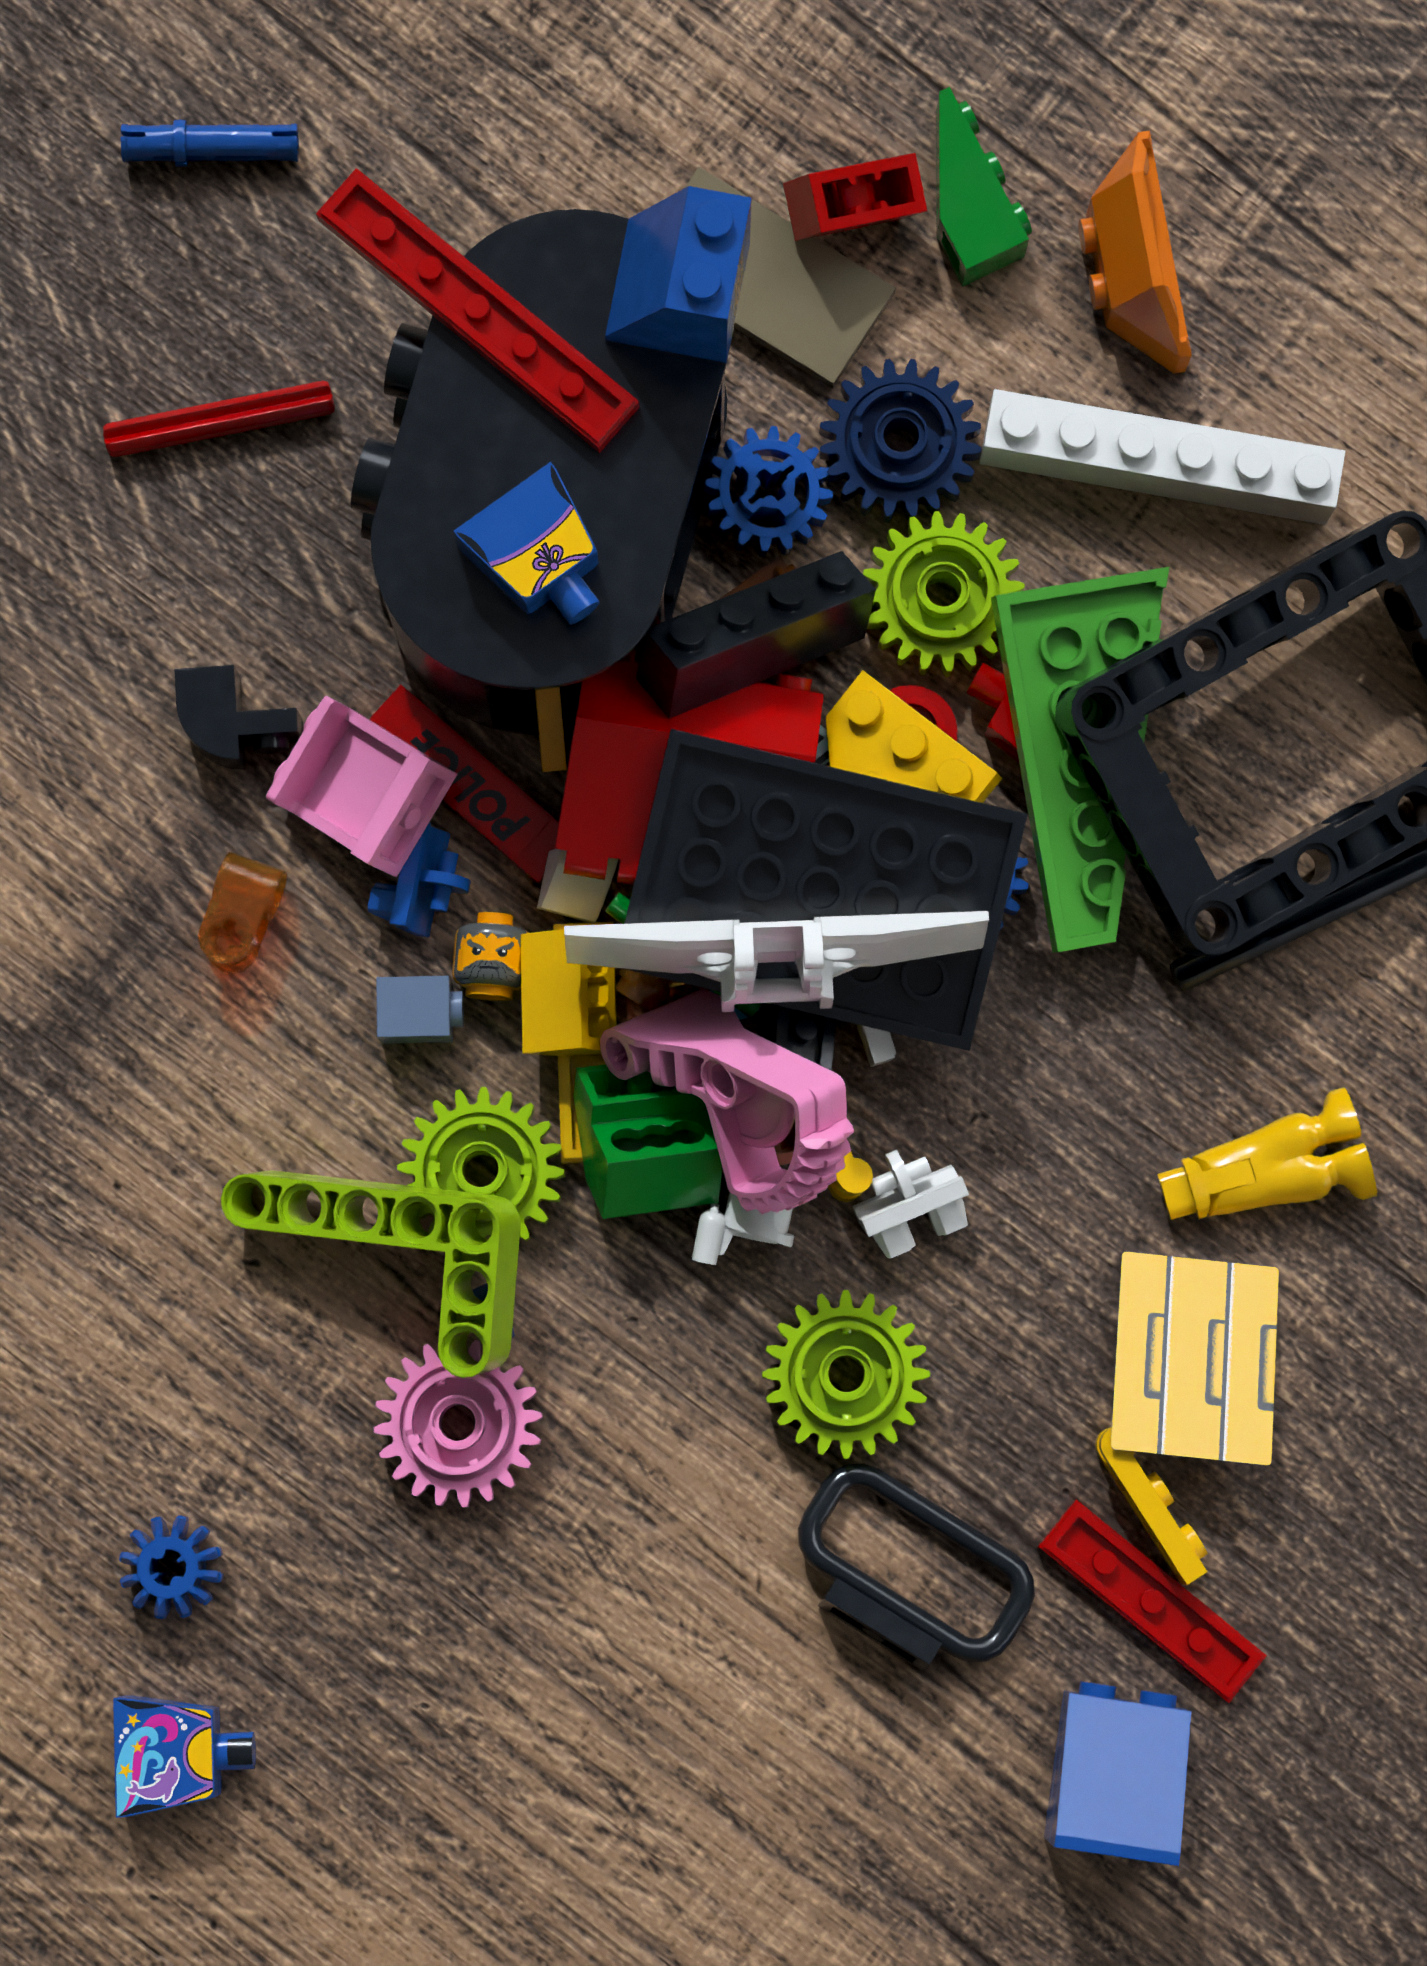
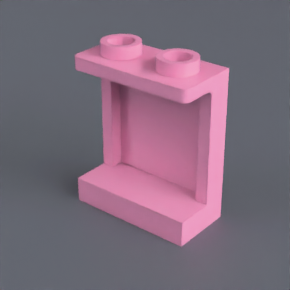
M325 696L319 706L306 719L303 733L289 757L276 770L273 784L266 794V799L292 812L351 850V854L368 865L397 877L455 780L457 773L357 711L329 696Z

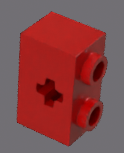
M916 153L810 173L783 183L795 241L902 220L928 211Z

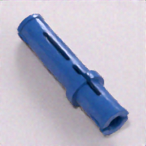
M186 119L174 120L173 125L142 126L121 124V135H123L121 136V156L123 162L174 161L176 167H187L189 161H299V152L297 151L299 150L298 124L187 125Z

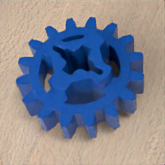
M771 426L766 439L759 440L754 429L749 428L744 435V446L741 447L731 438L725 442L723 450L728 460L722 457H713L709 469L719 478L706 479L703 492L717 496V498L708 503L705 511L707 516L722 515L723 521L717 530L720 537L731 531L739 535L735 549L741 551L747 546L749 541L757 543L759 557H765L770 545L776 543L781 553L787 555L792 549V537H795L805 545L810 542L813 533L808 523L813 526L822 527L828 515L817 506L829 504L833 498V491L820 488L819 485L827 480L829 467L814 468L813 462L819 450L817 447H813L804 453L797 448L800 442L799 433L795 432L787 442L779 440L777 426ZM761 456H772L784 461H764ZM733 472L737 476L736 481L742 487V496L739 497L735 504L731 500L729 490L730 478ZM801 479L806 489V503L803 511L799 508L801 503L794 496L795 487ZM784 480L776 498L768 495L764 499L759 498L752 504L760 485L766 489L773 484L776 486ZM752 522H772L775 525V527H761L752 524Z

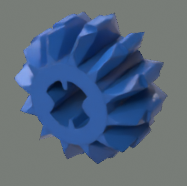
M179 1515L173 1522L171 1536L167 1524L162 1517L152 1518L151 1529L155 1540H152L141 1530H134L130 1534V1538L133 1543L142 1549V1552L140 1554L121 1552L119 1561L124 1564L137 1565L136 1574L125 1575L120 1579L121 1586L123 1588L134 1587L141 1583L144 1587L132 1602L138 1609L149 1604L153 1597L156 1596L154 1616L158 1619H165L170 1612L172 1598L177 1613L181 1618L191 1616L192 1605L188 1594H191L199 1603L207 1605L213 1600V1597L201 1585L202 1580L218 1583L222 1582L224 1577L223 1572L206 1569L205 1561L221 1557L223 1555L221 1547H211L201 1551L199 1546L210 1534V1530L206 1526L197 1528L187 1539L189 1527L187 1516ZM174 1550L181 1555L177 1562L186 1563V1571L184 1576L173 1577L169 1584L162 1579L166 1572L158 1573V1561L162 1558H170Z

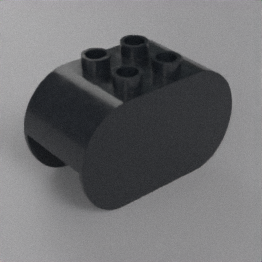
M569 209L534 214L499 228L482 239L464 255L467 260L639 401L640 407L604 449L598 453L432 315L428 329L402 323L398 328L390 351L384 380V394L397 397L393 415V426L400 429L396 443L392 444L368 438L357 465L352 487L351 509L364 512L361 524V538L371 541L375 577L399 646L409 666L422 684L437 699L459 715L478 724L510 733L539 735L535 690L560 687L563 732L574 731L582 681L610 669L634 649H636L635 660L639 661L642 640L650 627L673 618L707 493L703 492V486L706 479L712 478L713 472L709 469L713 457L718 456L726 425L727 394L725 369L727 363L605 340L628 224V218L611 213ZM549 462L556 468L598 552L599 564L582 578L600 601V604L589 615L572 625L567 622L552 600H549L530 614L524 612L461 552L454 535L455 529Z

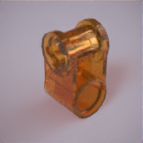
M229 852L225 856L218 871L212 898L198 934L200 948L215 968L224 973L235 974L245 971L254 963L269 923L276 914L287 883V871L233 852ZM235 930V933L241 940V944L239 947L229 945L225 953H223L216 942L219 937L229 938L232 931Z

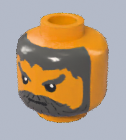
M479 912L477 923L465 924L456 931L452 978L455 983L466 988V997L490 1001L513 1000V992L521 990V934L529 932L520 927L513 926V915L498 912Z

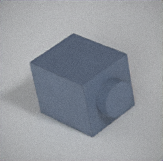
M449 976L376 977L377 1038L381 1044L453 1043V1027H464L463 991H453V983Z

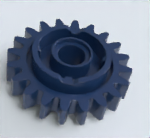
M885 359L881 378L875 377L874 373L867 366L861 368L860 374L861 388L847 380L841 383L840 391L847 402L835 399L828 400L826 411L837 421L821 422L819 435L834 442H828L821 446L819 457L826 461H837L828 469L827 481L847 480L841 492V500L843 502L852 499L857 494L863 496L861 505L862 515L866 516L875 504L883 506V518L886 523H890L897 507L904 509L908 521L910 517H916L919 504L925 505L926 509L933 515L934 511L940 510L939 494L953 502L959 499L960 490L953 481L954 479L960 482L971 483L974 470L963 461L979 460L981 447L966 440H971L980 435L981 423L963 421L972 412L974 402L972 400H962L958 403L953 402L960 383L955 380L946 384L943 388L938 387L939 367L934 366L927 373L926 377L920 378L917 376L916 360L910 359L905 373L898 375L891 359ZM903 430L912 435L916 445L909 451L897 452L887 446L884 437L892 431Z

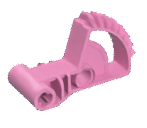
M700 989L603 1031L600 1037L601 1054L606 1066L617 1078L627 1080L648 1071L651 1073L652 1081L655 1084L667 1087L676 1086L678 1092L692 1093L703 1100L709 1114L728 1190L731 1194L737 1196L740 1205L746 1211L757 1209L761 1214L770 1211L777 1213L784 1209L788 1211L817 1198V1194L825 1191L828 1185L837 1181L836 1173L845 1168L844 1156L851 1152L850 1143L847 1138L854 1133V1129L847 1119L846 1086L841 1076L744 1029L735 1012H722L721 997L718 994L706 989ZM795 1120L794 1152L789 1168L785 1170L779 1165L774 1146L778 1145L788 1136Z

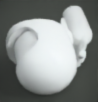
M729 1193L724 1214L719 1211L720 1205L718 1203L711 1204L710 1209L701 1213L692 1260L716 1265L718 1255L725 1254L733 1236L772 1244L779 1243L792 1247L794 1235L787 1232L793 1209L788 1211L784 1209L777 1213L770 1211L761 1214L757 1209L746 1211L740 1205L737 1196Z

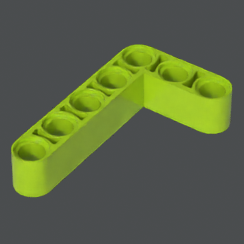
M274 1170L237 1175L230 1179L223 1188L221 1196L222 1210L232 1224L241 1228L445 1252L438 1339L439 1359L443 1367L452 1375L461 1378L473 1377L502 1366L508 1358L512 1341L521 1228L520 1215L515 1205L508 1199L497 1195ZM256 1185L262 1190L265 1197V1205L261 1213L254 1208L251 1199L253 1188ZM311 1191L318 1196L321 1202V1212L317 1220L310 1215L307 1209V1198ZM367 1197L375 1203L378 1210L377 1222L373 1227L366 1222L363 1216L362 1208ZM423 1204H427L435 1215V1225L431 1233L425 1231L419 1222V1212ZM480 1210L485 1211L492 1220L493 1231L488 1240L484 1239L476 1229V1218ZM475 1271L481 1273L488 1284V1293L484 1301L478 1299L471 1288V1279ZM470 1332L478 1336L483 1344V1355L479 1362L475 1361L467 1351L466 1341Z

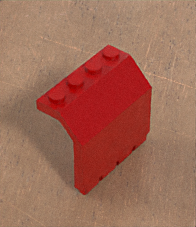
M636 649L610 669L582 681L555 849L567 851L563 874L605 880L608 859L614 858L620 859L617 882L634 884L671 728L815 763L824 694L821 691L811 690L813 679L780 673L777 674L776 684L760 681L670 719L636 680L639 661L635 660Z

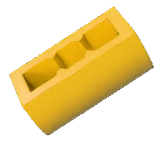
M564 929L521 934L522 1054L551 1056L601 1054L600 1037L603 1031L616 1026L615 967L567 963Z

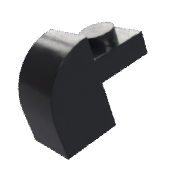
M234 665L174 669L176 707L180 723L197 750L215 764L230 769L246 770L245 746H253L254 752L260 754L283 753L290 750L289 743H297L302 735V718L297 708L242 710L241 677Z

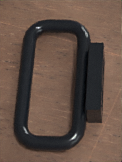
M865 1463L846 1464L833 1470L821 1483L804 1511L798 1527V1544L805 1560L817 1572L833 1581L818 1607L920 1671L930 1665L939 1648L953 1657L966 1662H987L1001 1655L1012 1643L1030 1612L1035 1597L1034 1578L1027 1564L1014 1552L884 1471ZM853 1487H862L871 1491L1008 1578L1011 1585L1009 1599L991 1630L985 1636L980 1638L965 1636L825 1547L822 1541L823 1528L847 1490Z

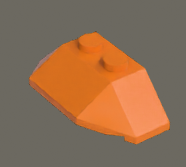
M1143 131L1137 133L1092 195L1086 218L1079 219L1078 222L1079 238L1083 253L1093 254L1096 274L1089 275V291L1093 309H1103L1105 325L1109 330L1174 374L1186 371L1192 353L1150 131Z

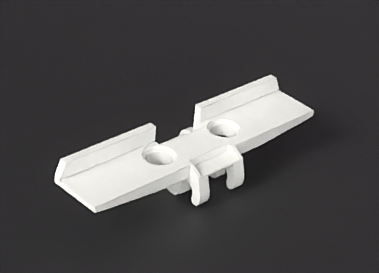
M989 912L814 917V920L749 923H739V920L564 926L567 963L677 974L695 973L721 982L722 1012H734L735 1004L819 1001L820 1009L832 1008L834 999L833 978L858 967H874L983 948L989 922ZM795 962L799 977L755 979L758 963Z

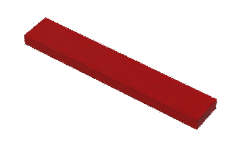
M357 168L316 213L320 223L598 453L604 449L640 407L639 401Z

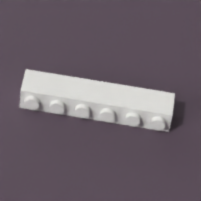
M994 389L989 406L979 464L1326 525L1337 506L1345 450Z

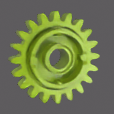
M934 511L930 529L927 530L922 527L915 516L910 517L908 538H905L900 532L891 528L888 531L887 540L893 551L874 547L871 554L873 561L882 569L869 568L863 571V575L877 588L872 608H877L878 611L870 615L867 629L884 627L886 631L879 640L878 648L884 650L894 644H899L901 647L897 657V664L902 666L912 655H916L920 659L919 673L921 675L927 673L931 662L934 660L940 662L941 670L945 677H950L954 666V659H960L969 672L975 671L977 661L975 651H980L985 657L993 660L998 650L992 637L997 639L998 637L991 597L1024 591L1025 589L1024 583L1006 579L1017 571L1019 566L1018 559H1007L1004 561L998 559L1003 553L1007 541L1002 538L989 545L985 544L984 539L988 524L984 522L976 527L972 533H967L965 531V514L959 513L951 528H946L940 512ZM934 583H947L956 590L958 600L949 606H938L929 600L926 589Z
M487 1087L480 1088L475 1104H469L464 1093L460 1089L456 1090V1108L452 1111L447 1110L445 1105L438 1100L432 1102L434 1112L438 1118L437 1121L430 1123L423 1118L416 1117L414 1122L421 1133L424 1134L421 1141L403 1139L402 1145L409 1152L416 1155L414 1161H407L397 1165V1170L400 1173L415 1176V1182L408 1184V1186L497 1195L506 1198L515 1205L520 1215V1238L526 1242L530 1240V1233L525 1225V1221L528 1218H532L542 1224L548 1223L549 1220L544 1211L539 1207L541 1201L560 1202L561 1197L555 1190L546 1186L547 1182L565 1177L564 1169L547 1164L550 1158H554L561 1153V1145L557 1143H541V1140L552 1129L550 1122L544 1121L535 1126H530L529 1121L532 1119L535 1111L534 1105L528 1103L517 1113L512 1112L513 1094L509 1091L502 1095L497 1105H491V1098ZM478 1155L490 1156L498 1163L497 1177L491 1184L484 1187L473 1186L465 1178L466 1165L472 1158ZM423 1204L420 1208L419 1220L429 1215L434 1216V1220L428 1229V1233H431L435 1225V1215L427 1204ZM480 1210L476 1218V1229L484 1239L491 1237L493 1224L490 1216L485 1211Z
M849 1290L842 1291L838 1308H832L823 1293L819 1294L816 1300L818 1314L811 1315L804 1307L797 1305L794 1311L800 1326L795 1329L790 1325L779 1323L776 1327L780 1335L787 1340L786 1346L768 1345L765 1352L780 1361L778 1368L762 1371V1378L780 1383V1389L770 1393L765 1398L766 1402L770 1404L786 1403L787 1410L781 1414L777 1424L783 1426L797 1420L800 1423V1428L795 1436L797 1444L805 1441L810 1434H816L818 1436L817 1454L823 1455L828 1450L833 1440L839 1442V1449L843 1459H849L853 1449V1442L857 1440L861 1442L863 1449L868 1455L875 1454L874 1435L879 1433L889 1443H896L898 1439L892 1427V1422L897 1420L904 1425L913 1426L916 1421L911 1413L905 1409L906 1403L921 1404L926 1402L927 1397L912 1388L913 1381H921L930 1377V1371L912 1366V1360L921 1356L926 1351V1347L924 1345L906 1346L904 1341L912 1333L915 1325L908 1323L895 1329L891 1325L897 1311L895 1305L888 1307L881 1315L874 1314L875 1298L873 1294L869 1293L860 1308L853 1307ZM838 1358H852L861 1366L863 1379L861 1385L856 1390L842 1392L831 1384L828 1376L829 1367Z

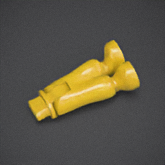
M1342 1087L1330 1091L1324 1100L1323 1110L1318 1116L1311 1117L1304 1113H1293L1284 1116L1250 1134L1192 1156V1159L1189 1157L1181 1159L1182 1167L1158 1173L1159 1184L1170 1220L1194 1213L1197 1214L1198 1219L1206 1218L1207 1214L1215 1216L1270 1205L1314 1201L1325 1197L1331 1188L1337 1184L1344 1185L1358 1199L1365 1200L1377 1196L1373 1168L1364 1143L1349 1146L1334 1154L1323 1157L1314 1155V1151L1320 1146L1349 1142L1361 1138L1360 1124L1346 1088Z

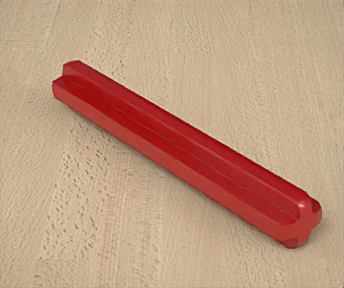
M323 380L107 423L103 426V437L109 455L119 457L330 415L334 412L335 404L331 386L327 381Z

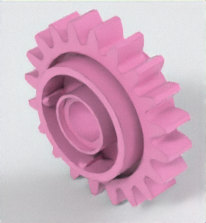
M474 1340L468 1353L478 1362L482 1357V1344L480 1341ZM429 1344L423 1346L425 1365L419 1367L415 1362L405 1357L401 1361L404 1370L409 1376L408 1379L403 1382L392 1377L386 1378V1384L397 1394L394 1401H376L375 1406L391 1414V1421L375 1426L374 1433L385 1436L391 1435L393 1437V1443L386 1446L379 1455L381 1458L400 1456L402 1462L396 1468L392 1477L395 1480H400L414 1473L416 1480L413 1484L412 1494L416 1497L426 1491L429 1485H434L436 1505L443 1506L449 1496V1492L456 1490L460 1505L462 1507H469L471 1490L473 1488H478L481 1495L490 1502L494 1500V1490L492 1487L494 1479H498L509 1488H513L516 1485L512 1474L508 1470L511 1464L529 1469L532 1465L529 1459L520 1452V1448L522 1445L534 1446L541 1443V1439L532 1433L526 1432L525 1427L528 1423L541 1420L543 1414L535 1410H525L523 1406L526 1401L537 1394V1390L535 1387L516 1389L515 1383L524 1372L520 1365L509 1369L505 1373L501 1372L500 1367L473 1377L461 1378L452 1375L443 1367L437 1352ZM457 1405L467 1406L475 1416V1428L472 1434L460 1441L448 1438L442 1428L444 1414L448 1409Z

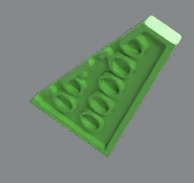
M1169 567L991 597L1052 953L1116 942L1126 874L1124 869L1126 853L1065 738L1058 729L1055 719L1056 705L1061 695L1071 687L1159 639L1162 620H1159L1163 589L1167 587ZM1087 697L1082 704V716L1085 722L1093 728L1099 727L1103 719V711L1097 700ZM1148 714L1144 716L1146 720L1140 723L1142 729L1138 731L1143 742L1145 741Z

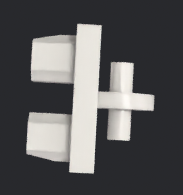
M894 1150L885 1154L890 1171L872 1179L871 1185L876 1196L852 1206L859 1224L868 1237L872 1236L887 1258H893L910 1251L916 1246L907 1224L908 1220L927 1213L938 1236L948 1235L966 1227L968 1223L962 1198L968 1196L969 1193L961 1176L958 1177L952 1165L932 1172L926 1157L904 1165L898 1151Z

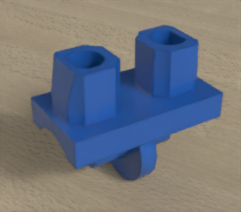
M429 822L401 869L397 885L375 883L374 887L371 888L367 907L368 912L389 921V924L412 935L429 937L434 912L447 913L451 893L467 894L470 889L471 880L455 874L459 854L447 851L450 833L432 827Z

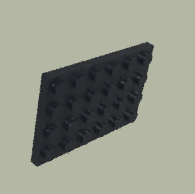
M671 728L624 924L739 920V923L814 920V917L988 911L989 922L984 945L981 949L874 967H858L833 978L834 999L832 1008L820 1009L819 1001L769 1003L970 1051L1028 814ZM795 962L758 963L755 979L799 977ZM626 969L721 992V982L695 973L677 974Z

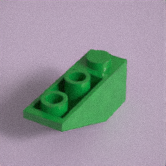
M948 87L939 91L936 108V237L962 287L1024 258L1029 242L1028 235L1032 234V228L1019 202L1011 204L1001 186L1006 183V179L997 157L992 151L984 153L975 136L979 133V126L971 107L966 101L958 103L951 88Z

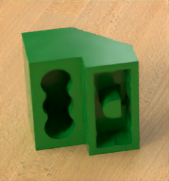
M606 1064L576 1068L573 1097L585 1178L602 1219L689 1208L719 1202L723 1168L707 1107L701 1098L692 1093H680L677 1091L676 1086L667 1087L655 1084L652 1081L651 1073L648 1071L627 1080H622L613 1075Z

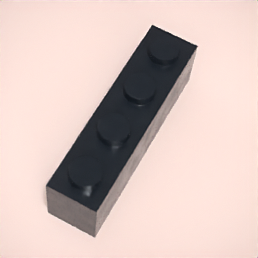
M843 551L837 552L651 626L642 640L636 680L670 719L865 639L876 589Z

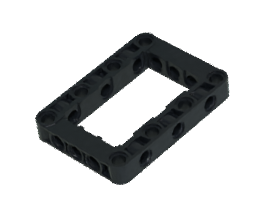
M1402 510L1368 522L1071 687L1061 695L1055 712L1058 729L1065 738L1165 926L1171 941L1178 950L1195 956L1219 955L1228 952L1427 838L1426 761L1222 878L1216 879L1195 840L1199 833L1194 825H1187L1166 786L1171 782L1166 771L1159 772L1138 733L1142 729L1140 723L1146 720L1145 715L1172 701L1188 697L1247 664V658L1272 645L1290 640L1349 607V601L1375 588L1427 686V521L1414 511ZM1390 529L1397 532L1402 538L1404 548L1400 558L1394 556L1388 549L1387 535ZM1289 585L1297 587L1303 594L1304 608L1301 614L1292 611L1287 604L1286 591ZM1189 640L1197 643L1203 650L1204 664L1199 671L1191 668L1184 656L1185 647ZM1087 697L1097 700L1103 711V719L1097 728L1089 726L1082 716V704ZM1403 796L1409 798L1415 810L1414 819L1409 826L1402 822L1398 814V804ZM1304 852L1310 855L1315 864V875L1309 883L1302 880L1297 870V862ZM1203 909L1212 915L1215 922L1214 934L1208 941L1203 940L1197 934L1195 927L1196 918Z

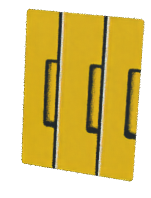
M1124 1252L1122 1254L1111 1447L1113 1449L1258 1465L1271 1464L1279 1270L1276 1267Z

